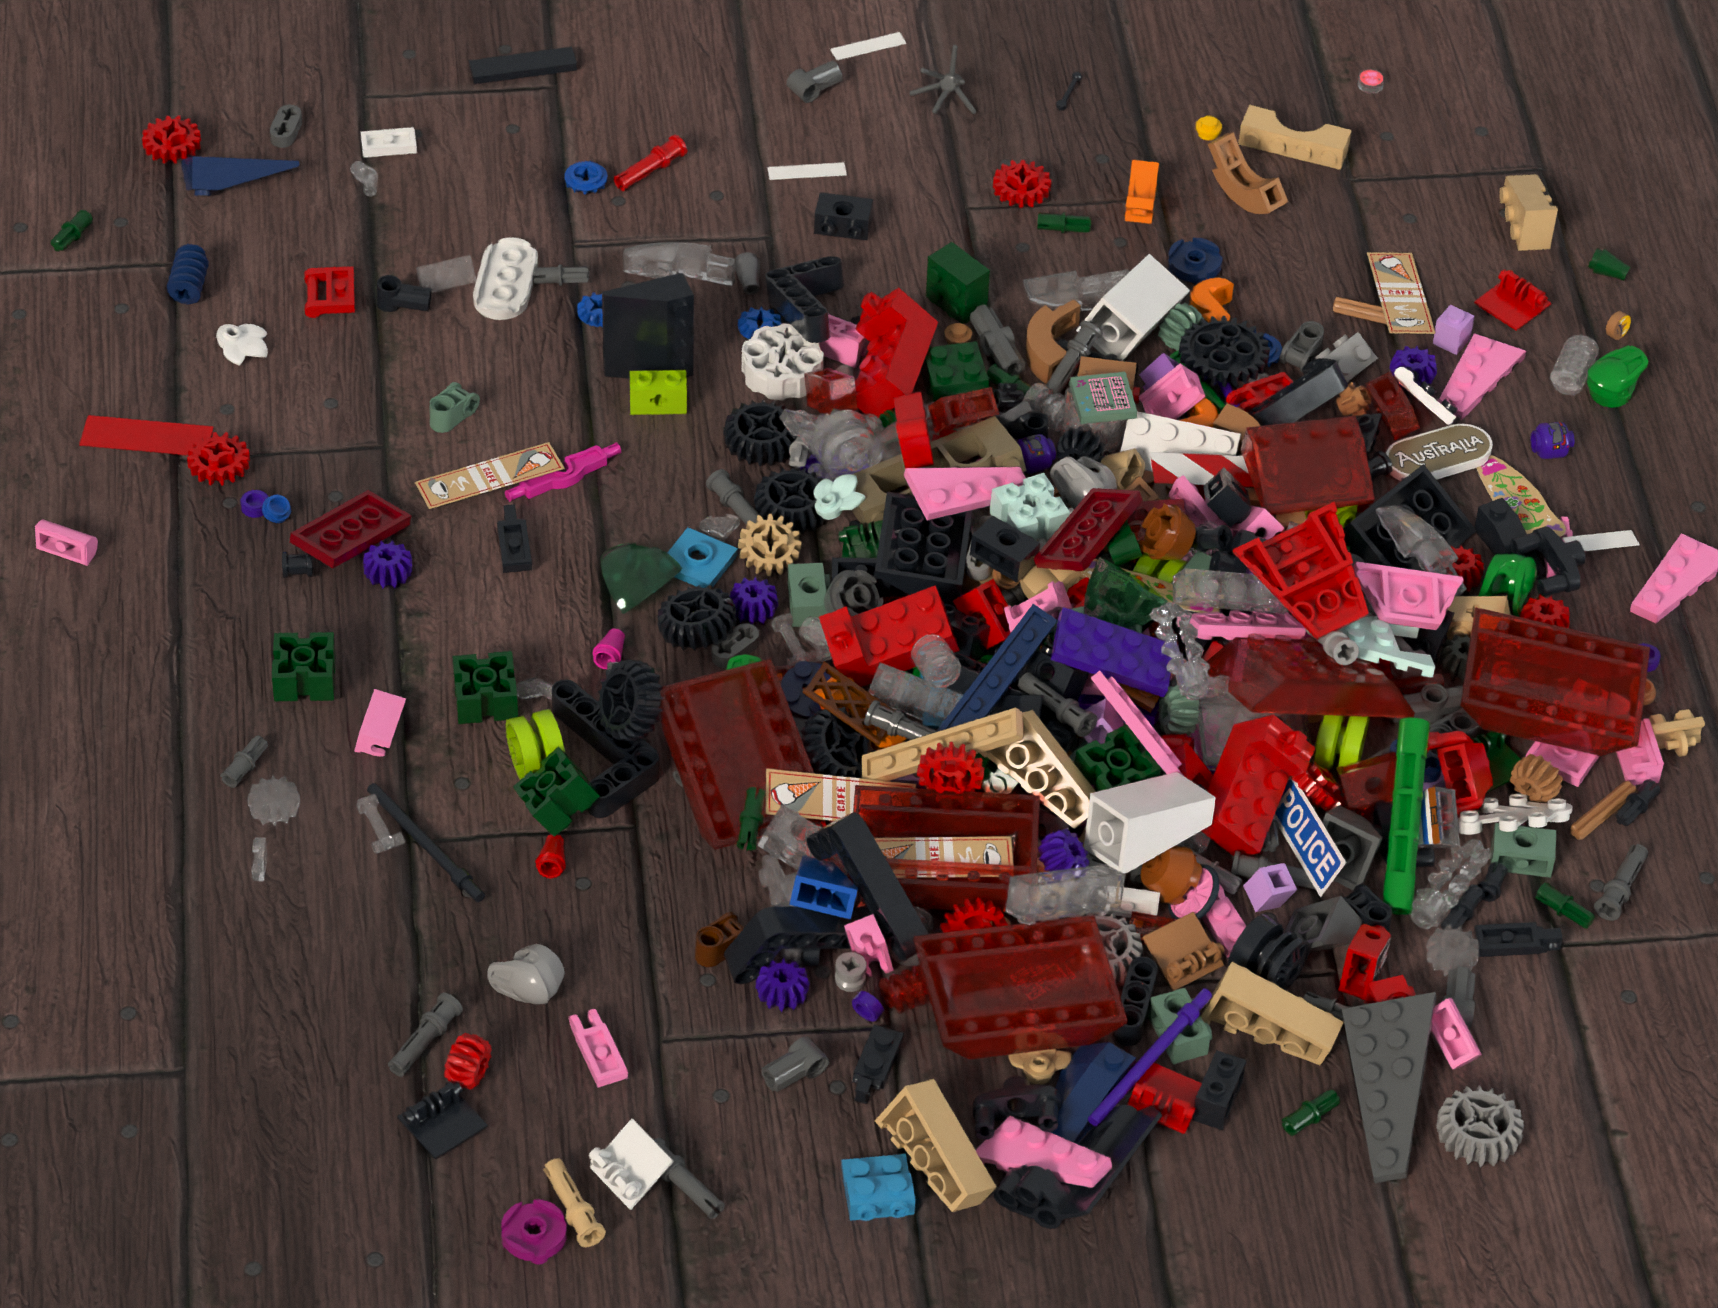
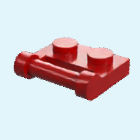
M354 266L309 268L305 271L304 280L307 284L305 315L307 317L317 318L321 314L355 313ZM321 281H326V300H318V284Z

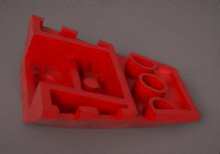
M1335 501L1309 513L1302 524L1266 541L1261 542L1258 537L1232 550L1316 640L1369 614L1359 579L1355 576L1351 553L1348 552L1346 547L1342 524L1340 525L1338 521Z

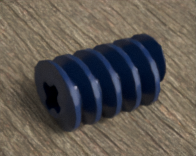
M182 245L175 253L167 283V292L175 301L182 304H194L201 297L209 262L205 257V251L198 245Z

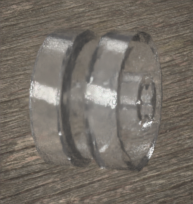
M843 410L827 416L816 426L810 440L812 454L832 480L839 476L854 474L880 463L883 456L884 448L881 440L870 428L865 418L856 411Z

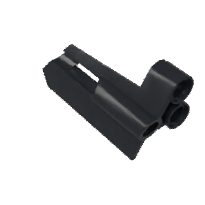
M1119 1105L1114 1107L1098 1126L1092 1128L1078 1145L1109 1157L1112 1164L1110 1171L1093 1188L1059 1182L1049 1169L1044 1170L1039 1166L1022 1165L1020 1168H1013L1007 1172L993 1191V1197L1002 1207L1032 1218L1037 1224L1047 1229L1057 1228L1064 1219L1087 1215L1162 1117V1114L1152 1105L1139 1111L1130 1105Z

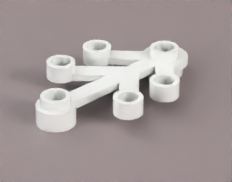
M1512 794L1509 796V806L1498 805L1497 798L1489 797L1484 799L1480 811L1495 814L1479 816L1477 811H1463L1457 819L1458 832L1466 835L1478 834L1482 832V824L1499 822V829L1506 832L1517 830L1518 826L1527 820L1530 827H1544L1547 825V822L1558 823L1568 821L1570 813L1573 811L1572 805L1566 803L1565 799L1560 798L1550 799L1548 804L1527 801V795Z

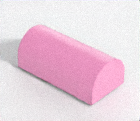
M44 519L35 525L36 549L86 566L94 558L98 546L96 537Z
M1448 998L1436 1005L1433 1010L1431 1031L1450 1067L1456 1069L1480 1057L1482 1054L1453 999Z

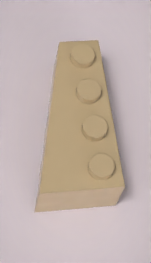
M1033 710L1023 712V740L980 754L988 757L998 765L997 767L1001 771L1018 781L1027 792L1033 793L1043 801L1046 807L1075 829L1085 825L1088 817L1090 793L1096 791Z
M1231 962L1213 991V997L1209 1000L1201 1015L1203 1022L1210 1024L1212 1020L1225 1025L1224 1031L1236 1035L1239 1030L1255 1037L1254 1041L1257 1043L1281 1045L1282 1052L1318 1065L1322 1064L1330 1052L1344 1023L1331 1013L1313 1006L1303 998L1287 992L1275 983L1267 981L1250 972L1247 968Z
M934 1079L905 1086L875 1120L881 1129L887 1128L893 1135L891 1141L898 1149L904 1148L911 1156L910 1163L917 1171L922 1170L928 1176L929 1186L952 1212L980 1205L995 1190V1183Z

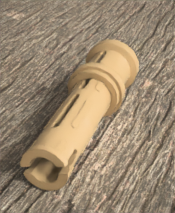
M558 1158L550 1160L546 1163V1168L543 1170L567 1211L566 1221L576 1230L579 1245L590 1247L599 1243L604 1238L606 1231L603 1225L597 1223L592 1205L584 1202L563 1161Z

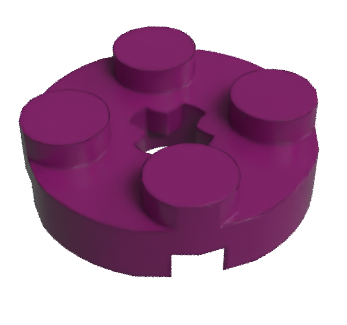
M541 1199L533 1200V1203L522 1205V1202L509 1208L502 1218V1245L509 1253L519 1259L531 1261L534 1264H543L549 1257L558 1253L566 1242L567 1230L564 1215L551 1202ZM536 1226L540 1227V1233H528L527 1228L534 1229Z

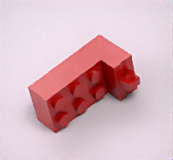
M899 287L883 298L873 292L865 295L861 304L863 311L860 321L855 328L870 343L867 346L868 353L866 358L860 364L859 369L861 371L852 385L853 391L849 401L873 421L879 418L881 414H884L886 410L895 408L893 397L912 394L938 325V321Z
M936 585L855 616H851L847 606L819 616L836 670L848 678H853L854 682L860 687L960 651Z
M1275 715L1234 724L1207 792L1216 797L1212 825L1203 829L1202 832L1233 856L1235 850L1240 851L1242 855L1246 856L1260 853L1289 777L1303 774L1307 771L1309 761L1315 750V747L1306 741L1307 736L1301 731H1294Z

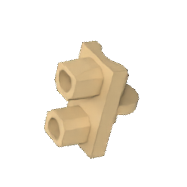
M1689 709L1676 713L1674 721L1667 722L1662 714L1649 717L1659 749H1674L1677 756L1682 757L1687 755L1688 747L1696 746V743L1701 741V729L1705 726L1703 717H1694Z

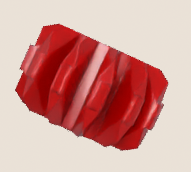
M1462 545L1458 549L1449 546L1446 551H1441L1438 555L1434 571L1439 574L1463 577V582L1458 588L1457 593L1460 589L1469 593L1472 587H1478L1484 573V563H1482L1480 554H1474L1473 548L1466 550L1463 549Z
M1539 594L1536 599L1529 598L1521 610V630L1527 631V636L1534 633V636L1560 637L1561 640L1564 633L1569 629V608L1563 605V600H1553L1552 595L1549 598H1544Z
M464 1033L456 1039L455 1044L451 1046V1051L447 1055L448 1059L444 1065L445 1078L452 1083L457 1081L462 1088L470 1090L479 1085L491 1059L490 1053L492 1048L488 1041L475 1034Z

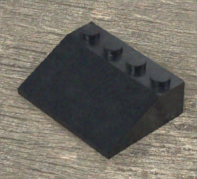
M683 273L602 292L603 373L605 377L630 379V371L686 370V377L693 376L694 294Z
M1424 464L1343 527L1345 543L1347 546H1352L1350 553L1358 555L1365 563L1428 572L1435 566L1441 551H1446L1449 546L1456 549L1477 531Z
M887 492L874 575L909 595L936 585L943 603L950 604L957 609L953 600L959 598L961 594L972 510L926 520L914 496Z

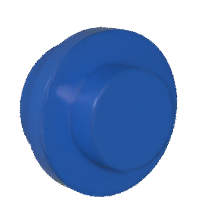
M273 495L265 499L262 505V513L267 520L273 523H281L289 518L291 506L284 496Z

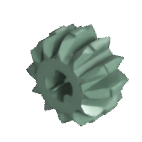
M1178 303L1174 309L1169 310L1168 315L1164 317L1163 323L1159 326L1161 330L1158 336L1165 345L1176 351L1179 350L1181 336H1184L1185 329L1191 330L1192 323L1200 326V320L1204 319L1201 313L1197 311L1198 309L1186 303Z
M1180 685L1168 687L1164 698L1159 699L1160 705L1157 710L1159 712L1158 722L1161 723L1160 728L1166 735L1186 733L1189 736L1190 733H1194L1196 724L1199 722L1198 714L1200 711L1198 706L1200 702L1197 700L1196 691H1193L1191 687Z

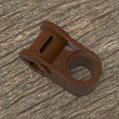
M725 913L719 919L697 931L695 960L698 964L704 967H714L725 960V950L744 929L738 922V917L735 913Z

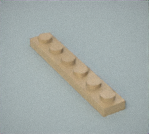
M1017 708L1009 709L862 755V779L890 781L916 773L920 756L926 755L928 747L936 750L937 743L948 747L951 741L954 743L955 748L965 744L966 752L975 750L976 754L1021 741L1023 740L1022 711Z

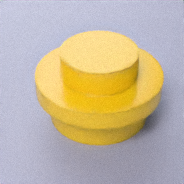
M1205 116L1197 120L1195 128L1200 138L1214 140L1222 131V123L1215 117Z

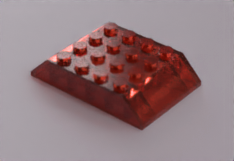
M1476 607L1473 616L1460 706L1482 729L1598 756L1636 747L1640 736L1650 647Z
M1249 634L1248 637H1235L1207 660L1203 666V670L1253 713L1414 718L1415 714L1396 685L1384 676V672L1372 666L1370 661L1356 658L1349 665H1340L1333 657L1327 655L1323 650V645L1311 636H1302L1301 639H1292L1285 635L1265 638L1259 634Z
M771 659L663 686L660 692L664 698L660 706L663 711H660L663 732L700 834L714 850L737 844L741 828L739 816L744 811L746 791L750 787H757L755 799L760 788L766 791V769L814 774ZM765 797L762 808L764 820L762 826L759 827L757 838L824 820L766 814Z
M855 785L853 812L858 813L863 818L874 838L1011 836L1013 865L886 858L891 869L905 870V878L897 879L914 908L954 910V904L959 905L961 908L964 906L965 899L968 898L970 903L974 904L977 897H980L984 904L991 900L994 906L999 907L1003 913L1036 894L1040 796L963 791L960 794H956L954 791L939 793L934 789ZM917 871L936 872V877L917 878ZM949 873H966V874H967V877H948V876H949ZM980 874L999 875V877H980Z
M1095 915L913 937L943 1047L968 1060L1090 1045L1127 1023V1017Z

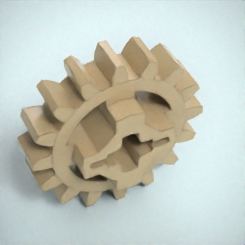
M772 514L768 515L767 520H763L758 515L756 523L749 520L746 529H741V539L738 541V548L742 549L740 550V558H748L746 567L749 568L755 565L757 574L762 569H765L767 576H771L772 570H776L781 575L783 566L788 568V564L798 561L800 553L798 551L801 550V541H798L800 533L799 531L792 532V522L786 525L783 524V516H780L776 521L773 520ZM768 538L770 539V544L772 546L771 551H769V546L767 543Z

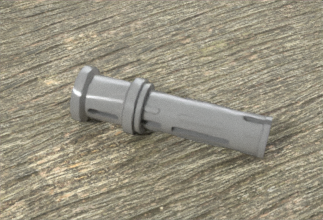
M1305 628L1306 632L1312 636V634ZM1341 631L1330 632L1328 635L1317 640L1323 645L1325 653L1333 657L1340 665H1349L1358 657V645Z

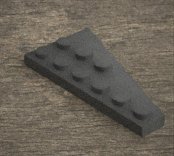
M1436 992L1342 1009L1374 1183L1407 1178L1412 1136L1417 1118V1106L1421 1094L1427 1046L1432 1028L1433 1010L1436 1004Z

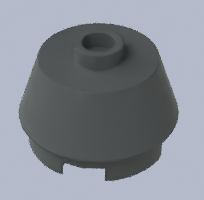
M846 570L835 576L825 594L824 606L826 612L831 613L847 606L851 616H855L882 606L883 597L879 598V593L875 586V583H877L876 579L863 570Z

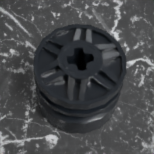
M1261 914L1254 918L1238 937L1230 953L1228 967L1233 962L1287 990L1302 971L1309 956L1310 945L1303 938H1297V935L1292 931H1287L1283 934L1284 928L1280 923L1266 914Z

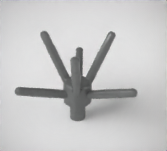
M957 45L952 47L949 73L944 75L926 68L920 69L921 73L938 78L940 82L909 92L913 96L942 88L944 91L932 110L934 114L938 112L948 93L952 91L957 93L972 114L976 113V109L959 88L965 81L961 79L959 74L955 73Z

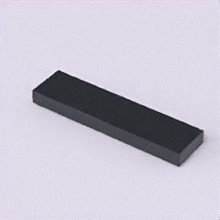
M571 46L469 60V69L473 83L481 84L576 71L577 62Z

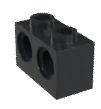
M1216 1050L1195 1097L1194 1107L1196 1109L1193 1113V1121L1223 1130L1242 1087L1247 1060Z

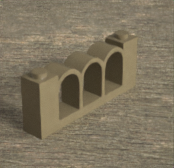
M995 416L930 442L934 465L921 467H1020L1022 472L1026 471L1021 447ZM902 454L853 474L857 476L858 480L855 492L862 493L866 499L851 511L861 524H865L869 535V522H873L874 525V522L883 520L887 492L906 484L909 487L904 477L905 466ZM977 455H980L982 458L971 464L960 463ZM910 487L900 493L914 496Z

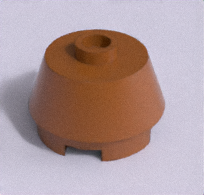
M1163 503L1162 508L1157 509L1154 507L1146 516L1142 527L1146 529L1144 541H1139V546L1151 559L1180 560L1188 553L1193 544L1196 533L1195 524L1177 505Z
M1173 846L1142 865L1141 880L1149 891L1160 893L1159 902L1178 905L1185 901L1182 896L1188 891L1190 886L1197 887L1201 877L1202 865L1197 863L1196 855L1193 854L1190 848Z

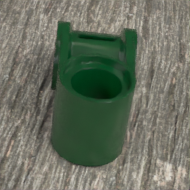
M1126 520L1119 531L1107 543L1116 567L1143 556L1134 532L1131 531Z

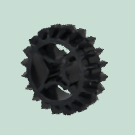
M764 399L761 403H755L752 400L750 405L741 403L739 409L733 408L731 415H727L723 429L726 448H729L731 455H737L738 461L746 459L748 465L756 462L760 467L762 463H768L772 466L774 461L782 463L784 457L790 458L789 448L797 438L799 423L797 418L794 417L793 411H787L785 405L777 406L775 401L768 404L765 403Z
M794 466L790 471H786L784 468H781L779 473L771 471L769 477L763 476L761 483L757 484L754 496L755 510L764 520H767L769 514H772L773 520L776 521L780 516H783V524L793 523L792 532L799 531L804 535L806 529L814 531L816 525L822 526L825 520L815 510V502L817 500L814 497V489L823 478H817L815 472L807 474L805 468L801 471H796Z
M698 585L697 588L693 589L688 587L685 591L677 590L675 596L669 595L667 601L661 603V609L658 610L657 616L659 632H661L665 642L671 643L673 648L680 646L683 651L688 648H692L695 651L699 647L706 649L711 644L717 646L718 640H727V634L733 633V627L736 626L737 620L735 604L729 597V594L723 592L721 588L713 589L711 585L706 588Z
M628 659L619 663H613L612 669L606 670V678L601 679L602 688L598 690L600 699L596 702L600 705L597 715L602 717L601 726L606 727V733L611 734L613 738L630 742L640 741L642 738H647L649 732L654 731V723L660 722L658 714L660 711H663L660 707L661 701L664 699L660 693L663 686L658 684L660 676L655 674L654 668L648 666L647 663Z
M845 707L838 708L844 714L852 718L850 712L847 713ZM821 709L815 712V715L807 719L805 722L806 726L800 731L803 737L799 743L804 746L800 754L805 755L808 759L805 765L812 766L813 774L862 778V755L876 751L871 747L873 742L828 710Z

